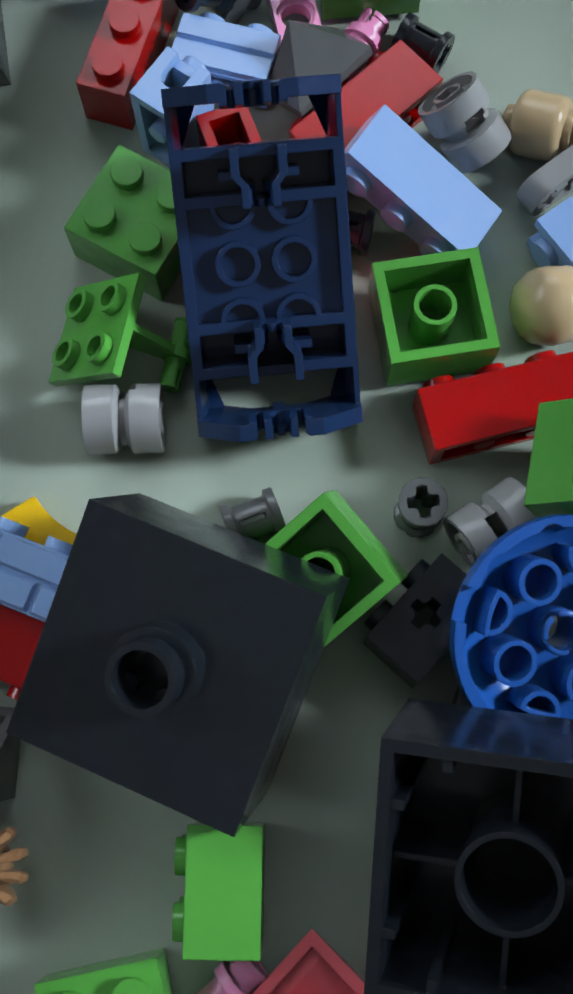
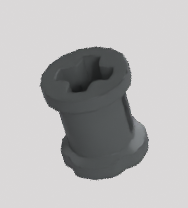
M419 477L410 480L403 486L398 496V502L394 507V520L397 527L405 531L410 537L422 538L431 535L435 527L440 524L448 509L446 490L439 482L431 478ZM414 499H421L423 507L431 508L426 518L420 517L418 509L410 508Z
M270 487L263 489L260 497L233 507H230L227 503L219 506L225 527L253 540L273 532L278 533L286 526L275 495ZM257 515H265V518L259 519L249 524H240L241 521L247 520Z

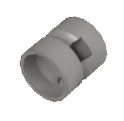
M473 71L461 73L442 83L418 107V114L435 139L443 138L440 143V149L447 161L462 174L477 170L488 164L511 141V132L499 111L495 108H488L490 96L477 73Z
M116 384L85 385L81 398V426L87 455L118 454L124 445H128L134 454L164 453L167 434L163 384H132L126 393H122Z
M512 477L505 478L482 493L481 505L469 502L444 518L445 532L457 554L469 569L483 551L496 539L512 528L537 518L524 506L526 487Z

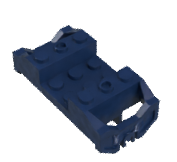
M341 73L161 89L199 437L249 442L257 440L258 433L265 431L266 440L273 439V433L286 435L287 432H290L291 437H299V428H305L308 435L314 436L325 435L363 422L362 405L360 402L343 135ZM309 96L326 136L183 148L193 108L196 105L219 103L220 110L287 104L288 97ZM337 368L330 396L302 404L284 405V402L280 401L273 402V406L246 408L226 406L212 380L250 376V384H259L258 376L294 373L296 380H305L304 371Z

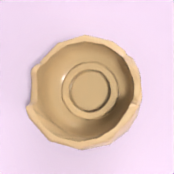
M573 266L538 267L532 271H527L512 286L508 306L512 326L519 336L525 338L528 343L555 346L573 341Z

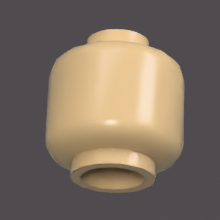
M528 89L520 95L516 104L507 105L503 114V120L511 132V141L508 145L512 154L549 162L573 145V100L563 94Z

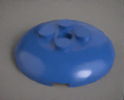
M555 514L538 517L512 528L488 546L467 572L457 593L451 614L449 647L455 678L470 706L573 719V514ZM553 616H557L556 631L549 638V629L554 622Z

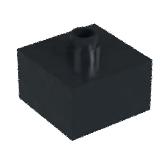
M141 493L89 499L6 733L235 837L269 791L350 579Z
M408 698L381 737L364 994H573V719Z

